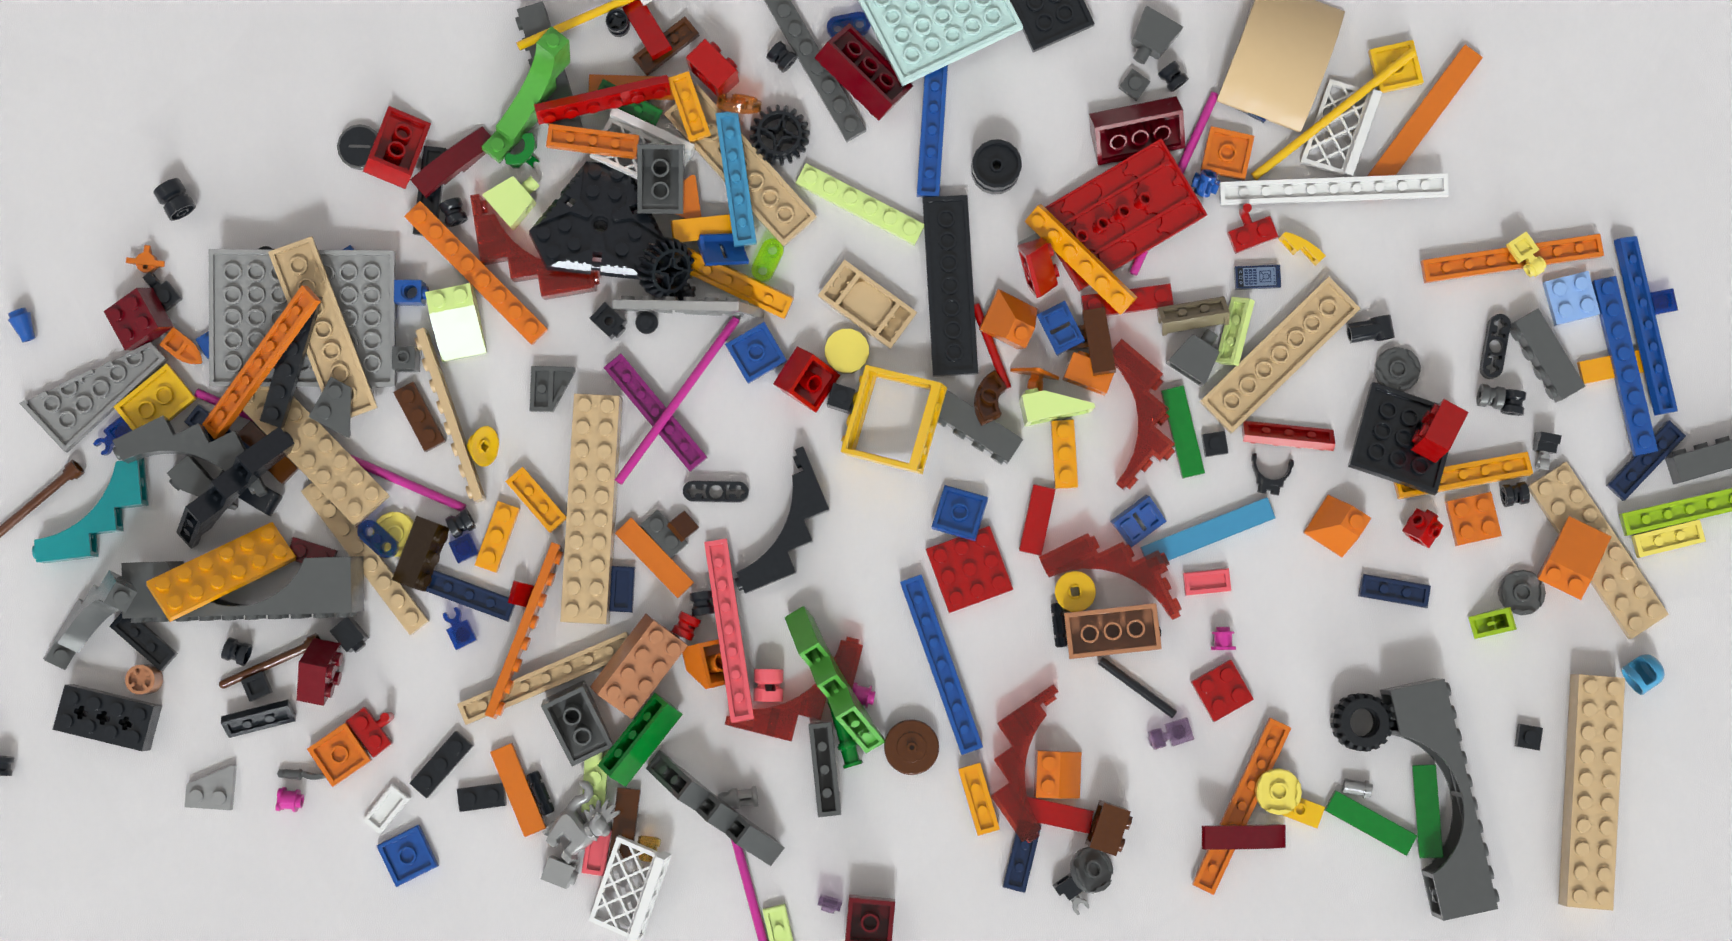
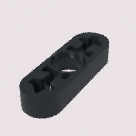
M1497 314L1491 317L1487 324L1480 363V373L1486 379H1494L1500 376L1503 371L1511 327L1510 319L1504 314ZM1499 319L1501 324H1504V327L1499 329L1498 335H1503V338L1501 336H1491V334L1497 333L1498 326L1494 325V322H1497ZM1492 340L1498 341L1501 345V350L1498 353L1490 350L1489 345ZM1488 356L1499 357V359L1493 361V367L1496 368V371L1490 374V370L1486 369V366L1492 363V358H1488Z
M689 481L683 487V495L691 502L741 503L748 498L749 489L743 482ZM692 485H695L698 490H704L702 485H707L705 490L707 498H702L703 493H697L694 498H691V494L687 493V490L691 489ZM718 485L722 488L723 493L719 498L710 496L709 491L712 486ZM725 485H730L729 490H736L737 486H741V489L745 490V494H742L741 498H737L735 494H729L730 498L725 499L727 493Z

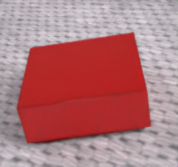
M513 581L508 603L527 607L534 586Z

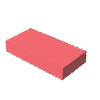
M1229 568L1183 573L1185 596L1231 591Z
M612 830L608 836H599L597 841H593L592 844L585 848L581 873L604 876Z

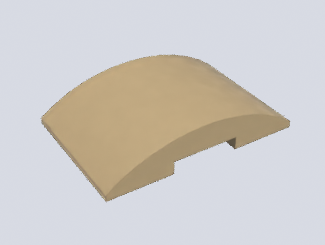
M1254 0L1216 101L1300 133L1330 61L1345 11L1316 0Z

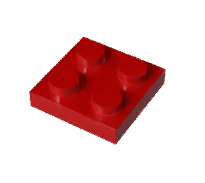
M1232 660L1224 662L1191 681L1193 688L1213 722L1254 700Z

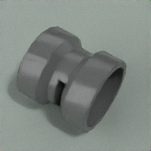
M1481 384L1477 392V406L1486 407L1489 405L1493 409H1502L1506 397L1505 387L1497 386L1491 388L1487 384Z

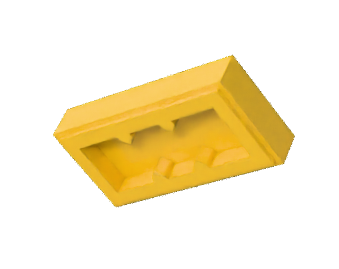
M1301 798L1299 804L1291 812L1282 815L1318 828L1325 807Z

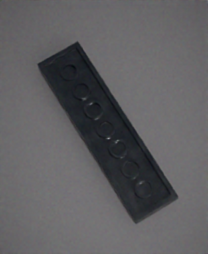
M968 196L923 197L933 377L978 374Z

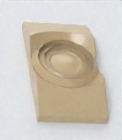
M845 259L818 294L819 298L839 314L855 323L868 335L889 349L893 347L917 314L914 309Z

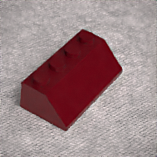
M850 23L832 37L815 56V59L845 87L878 121L913 87L911 83L904 86L901 85L890 62Z
M1177 96L1089 114L1090 133L1098 166L1123 161L1161 138L1169 151L1185 148L1184 114Z

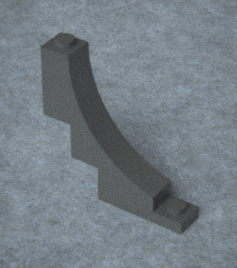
M161 416L112 440L115 445L112 448L118 460L122 459V461L128 464L153 455L182 454L209 461L226 471L233 466L236 457L247 450L236 431H232L211 442L204 426L200 423L176 434L169 419L165 416ZM261 477L248 487L252 495L256 493L257 496L262 497L268 494Z
M109 570L99 587L93 585L84 601L78 599L45 654L44 661L66 670L75 653L80 652L95 630L110 615L117 611L126 613L137 594V590L132 582Z
M659 750L646 767L674 797L695 810L706 822L725 833L736 845L766 864L772 866L785 847L773 836L726 804L686 770L674 763L662 751Z

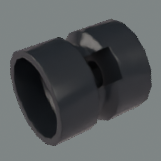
M178 178L163 182L153 191L158 202L164 205V212L171 221L179 220L189 215L196 208L191 197L185 194L186 189Z

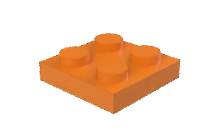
M1211 126L1200 171L1208 169L1217 175L1244 181L1255 136Z
M1491 492L1445 502L1455 546L1502 536Z
M347 722L307 748L332 787L372 761Z

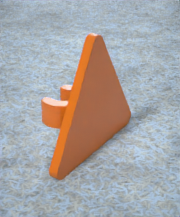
M690 175L684 180L683 214H675L684 219L701 217L695 175Z
M1037 367L1010 369V372L1031 376L1028 380V389L1038 388L1039 391H1042L1043 378L1059 380V376Z

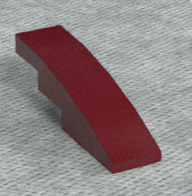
M483 126L429 163L410 179L411 182L427 198L442 184L446 185L461 171L464 173L486 154L482 150V146L491 135Z
M1286 825L1202 826V849L1286 848Z

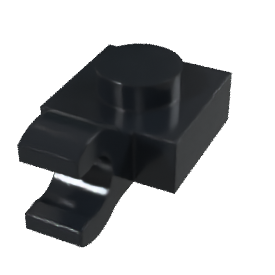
M151 272L143 276L145 282L154 289L166 312L182 300L168 281L161 284L158 278Z

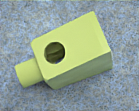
M512 176L488 190L482 196L514 231L535 207L536 202L530 194L539 187V184L532 176L522 184Z

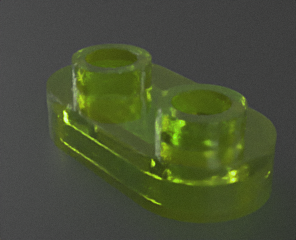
M770 238L764 241L751 267L753 277L760 282H767L773 277L784 254L783 245L777 239ZM772 247L777 249V252L774 255H771L768 252L769 249ZM763 267L766 268L767 273L761 275L759 273V269Z

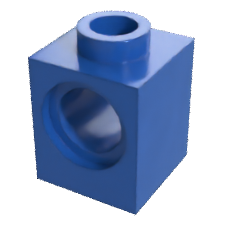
M394 280V303L398 306H425L427 300L425 292L429 291V287L422 280ZM411 288H417L416 296L408 298V291Z

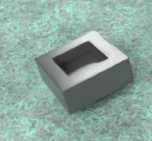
M1132 69L1119 86V89L1137 101L1150 84V81Z

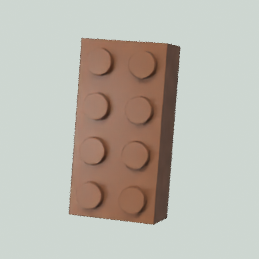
M1156 603L1064 613L1069 659L1162 649Z
M645 614L591 684L590 688L599 697L632 719L688 645L655 619Z

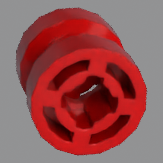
M681 611L678 616L679 621L677 625H674L671 632L692 641L694 630L696 627H699L701 620Z

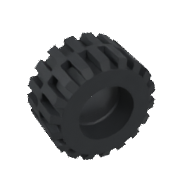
M1362 693L1350 694L1348 697L1340 699V703L1334 706L1335 712L1331 713L1330 717L1333 718V723H1330V726L1334 728V732H1332L1334 737H1337L1339 739L1338 742L1345 745L1346 748L1365 752L1372 749L1376 750L1380 748L1379 745L1385 744L1388 741L1386 739L1387 736H1391L1390 726L1393 727L1394 722L1390 721V717H1393L1392 712H1388V705L1382 703V699ZM1361 708L1368 710L1373 719L1371 730L1364 736L1356 735L1350 725L1352 714Z

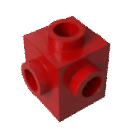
M1416 508L1402 531L1411 541L1430 548L1434 540L1440 535L1443 525L1438 520L1439 516L1428 509L1424 512Z

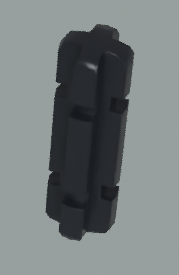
M1059 603L1051 604V613H1053L1054 635H1056V638H1054L1055 646L1057 648L1066 647L1065 618L1062 615L1064 609Z
M539 771L529 773L527 779L530 784L532 783L533 787L531 788L537 803L541 805L539 808L542 814L548 815L554 812L552 802H549L550 797L544 782L541 783L540 779L542 778Z

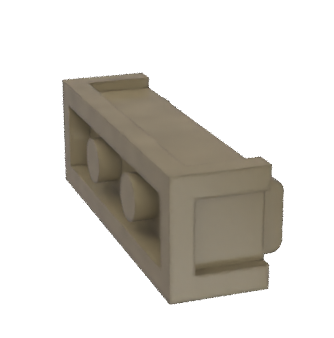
M1224 296L1158 307V323L1162 325V336H1166L1168 333L1220 324L1229 325L1230 312Z

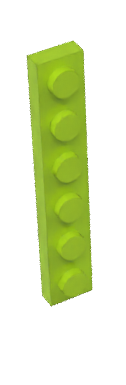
M1732 488L1621 513L1619 517L1624 536L1732 512Z

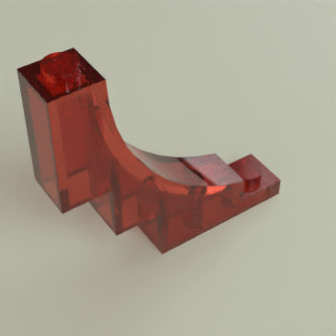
M480 194L470 195L480 261L484 265L508 261L511 280L515 283L538 279L541 297L544 300L597 291V285L600 284L598 271L591 270L590 275L546 270L541 259L523 250L509 237L495 214L485 215V213H489L488 204Z
M846 637V641H840L834 660L852 689L863 645L859 644V639ZM815 683L809 690L788 702L777 706L753 709V720L731 723L730 716L727 715L725 725L792 742L798 716L802 715L821 720L827 697Z
M1054 684L997 723V726L1012 747L994 759V762L1009 783L992 794L991 798L1022 842L1027 840L1030 843L1040 836L1038 831L1041 830V827L1034 817L1027 797L1025 766L1033 736L1047 716L1040 705L1044 703L1045 706H1048L1057 699L1055 695L1059 691Z

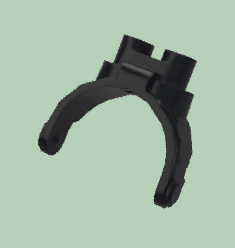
M1253 453L1251 461L1253 472L1257 477V492L1266 493V491H1271V495L1279 496L1280 488H1283L1284 481L1292 472L1294 460H1289L1288 470L1281 479L1271 480L1259 472L1256 465L1257 453Z

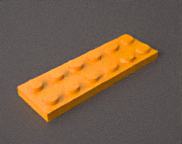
M270 522L146 581V586L169 622L294 562L296 556L274 523Z

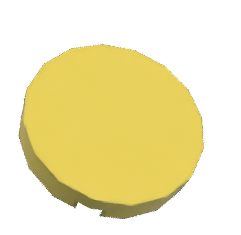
M840 329L834 332L828 338L825 345V358L828 364L835 371L842 374H852L860 370L866 364L869 357V345L866 338L860 332L853 329Z
M389 512L382 515L373 526L372 540L375 547L387 556L401 557L414 521L408 515L401 512Z
M1280 768L1269 769L1261 774L1255 786V796L1259 805L1267 812L1276 815L1291 812L1299 804L1302 795L1301 784L1295 775L1288 770Z

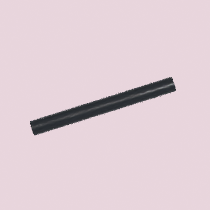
M1102 657L1098 662V665L1169 717L1173 718L1177 710L1110 661Z

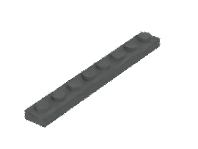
M764 0L845 141L849 142L865 133L864 125L839 82L815 59L820 50L791 0Z

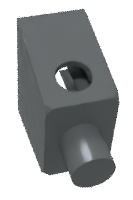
M1146 6L1131 43L1134 47L1138 48L1133 59L1140 64H1145L1149 56L1159 59L1179 36L1183 26Z
M1206 329L1201 338L1192 334L1166 364L1202 387L1207 382L1220 352L1212 346L1218 335L1209 329Z

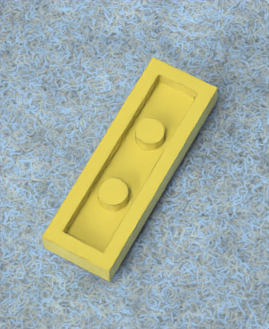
M1700 519L1631 536L1637 558L1706 542Z

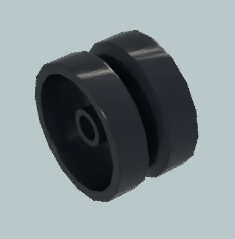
M996 139L983 143L975 151L971 165V176L975 185L983 192L989 194H1003L1011 190L1017 183L1022 168L1021 156L1017 148L1010 142ZM995 164H996V165H999L1000 168H999V169H995V168H994Z

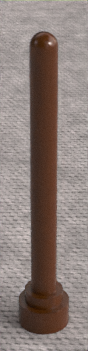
M74 460L68 462L64 466L63 473L0 526V538L67 481L81 477L85 473L83 468Z
M317 633L310 635L304 641V644L221 680L219 687L225 689L261 671L268 670L304 654L313 638L320 639Z

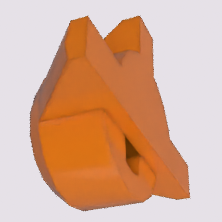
M144 245V252L140 253L136 258L126 257V263L136 265L141 272L146 274L149 272L153 273L157 268L165 266V261H158L152 255V249L149 245Z

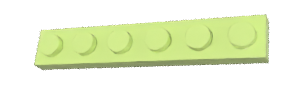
M807 163L795 182L796 185L914 246L924 229L923 223Z

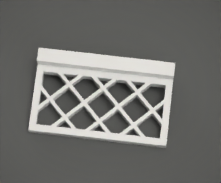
M1330 79L1314 124L1324 117V110L1332 106L1333 108L1337 107L1336 104L1346 100L1360 88ZM1332 86L1342 89L1345 96L1334 101L1330 95ZM1375 89L1365 95L1367 97L1364 104L1358 107L1352 105V110L1341 114L1326 126L1330 135L1329 138L1321 142L1318 141L1316 135L1310 138L1302 156L1301 164L1344 177H1354L1381 100L1382 92ZM1355 113L1358 123L1348 128L1343 118ZM1340 120L1345 130L1333 135L1329 125ZM1348 134L1351 143L1341 149L1336 138ZM1333 140L1338 151L1326 156L1322 145ZM1319 148L1323 156L1322 159L1317 161L1307 159L1310 151ZM1340 154L1344 161L1342 168L1333 167L1328 159Z
M618 108L611 110L610 118L603 131H609L613 125L621 129L622 133L628 132L629 134L639 135L643 144H646L645 141L649 142L648 144H685V168L695 153V144ZM590 154V158L637 179V163L635 159H631L633 164L624 167L619 164L617 159L619 157H603L598 154Z
M621 835L617 836L589 921L627 937V941H640L643 939L672 854L665 851L660 853ZM621 843L629 846L632 853L631 856L622 858L619 851ZM645 853L652 856L651 864L643 867L638 855ZM634 858L639 870L630 874L625 861ZM620 864L625 876L616 880L612 869L613 866ZM641 873L644 885L636 888L631 876ZM627 879L632 891L622 894L618 882ZM613 885L618 897L608 900L605 890L606 887ZM634 894L637 905L629 910L624 897ZM620 900L625 912L615 915L610 903ZM606 906L611 918L604 920L597 917L599 908ZM624 915L627 916L630 922L628 930L620 926L617 918Z

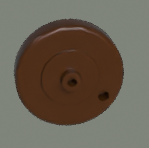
M909 719L895 724L889 730L884 742V752L887 761L895 770L906 775H917L927 771L935 763L939 754V741L936 733L929 725L919 720Z

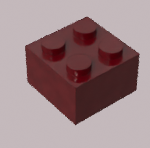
M136 288L104 311L124 350H134L149 342H153L174 327L153 288Z
M313 638L299 661L296 701L324 706L327 699L332 698L335 686H339L342 678V672H339V667L343 660V653H340L341 643Z
M849 895L845 941H892L895 899Z

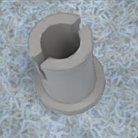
M1347 778L1344 779L1342 793L1361 795L1364 799L1371 797L1373 784L1367 780L1360 782Z

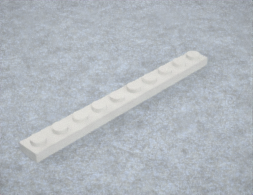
M1448 173L1219 183L1220 206L1244 205L1246 203L1278 204L1449 196Z

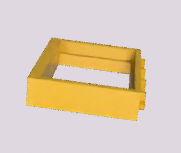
M865 365L863 374L859 377L860 386L858 392L853 397L854 407L852 414L850 413L847 418V431L841 439L843 441L841 452L847 456L923 474L947 387L940 382ZM876 378L930 390L909 463L856 450Z

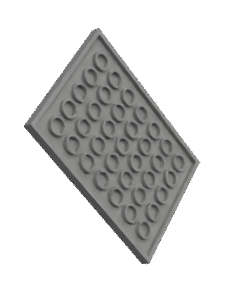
M209 249V386L211 387L230 386L288 305L268 253L272 250ZM318 250L370 387H396V371L392 369V346H396L394 303L395 251ZM306 353L296 387H319ZM276 364L260 387H270Z

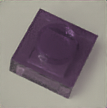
M820 894L817 905L822 906V911L834 914V911L840 912L842 900Z

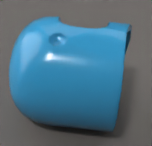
M1649 654L1640 655L1621 668L1627 683L1640 695H1644L1660 684L1665 676L1662 664L1658 659Z

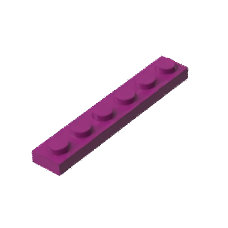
M620 353L603 368L653 427L666 407ZM672 415L659 435L691 472L708 457Z

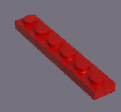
M663 75L534 104L539 125L549 124L554 121L571 119L584 114H594L611 108L616 109L624 105L638 104L646 100L660 99L671 95L668 76Z

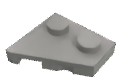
M237 765L228 766L186 784L184 807L233 810Z

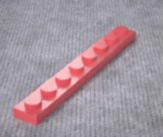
M726 538L704 542L731 723L753 720L754 712L728 540Z

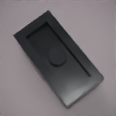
M503 783L457 789L459 812L506 806Z

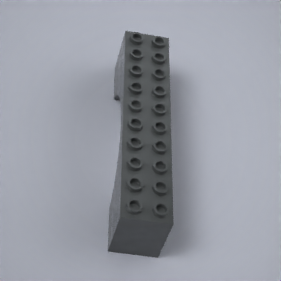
M363 556L304 558L300 569L289 584L264 601L245 605L218 598L173 621L221 620V616L222 620L244 619V615L245 620L266 619V615H268V619L289 618V614L291 619L312 617V614L313 618L334 617V613H336V618L357 616V612L364 611ZM184 561L121 563L122 577L129 579L137 590V594L126 613L122 612V619L131 618V623L168 622V618L146 586V581L184 564Z
M1432 678L1381 689L1382 702L1388 705L1389 708L1387 710L1392 712L1393 716L1390 717V721L1394 722L1393 727L1390 726L1391 735L1409 740L1429 754L1441 769L1450 790L1452 819L1447 839L1442 847L1443 857L1434 858L1429 865L1421 870L1432 916L1445 921L1498 909L1499 894L1497 889L1493 888L1492 879H1494V872L1492 867L1488 865L1486 856H1489V851L1486 843L1482 841L1483 825L1481 820L1477 819L1475 811L1478 810L1476 798L1472 797L1470 789L1473 783L1470 774H1467L1465 768L1467 757L1465 752L1461 751L1460 742L1462 741V735L1459 728H1456L1454 719L1457 718L1455 707L1450 703L1451 688L1449 683L1445 682V679Z

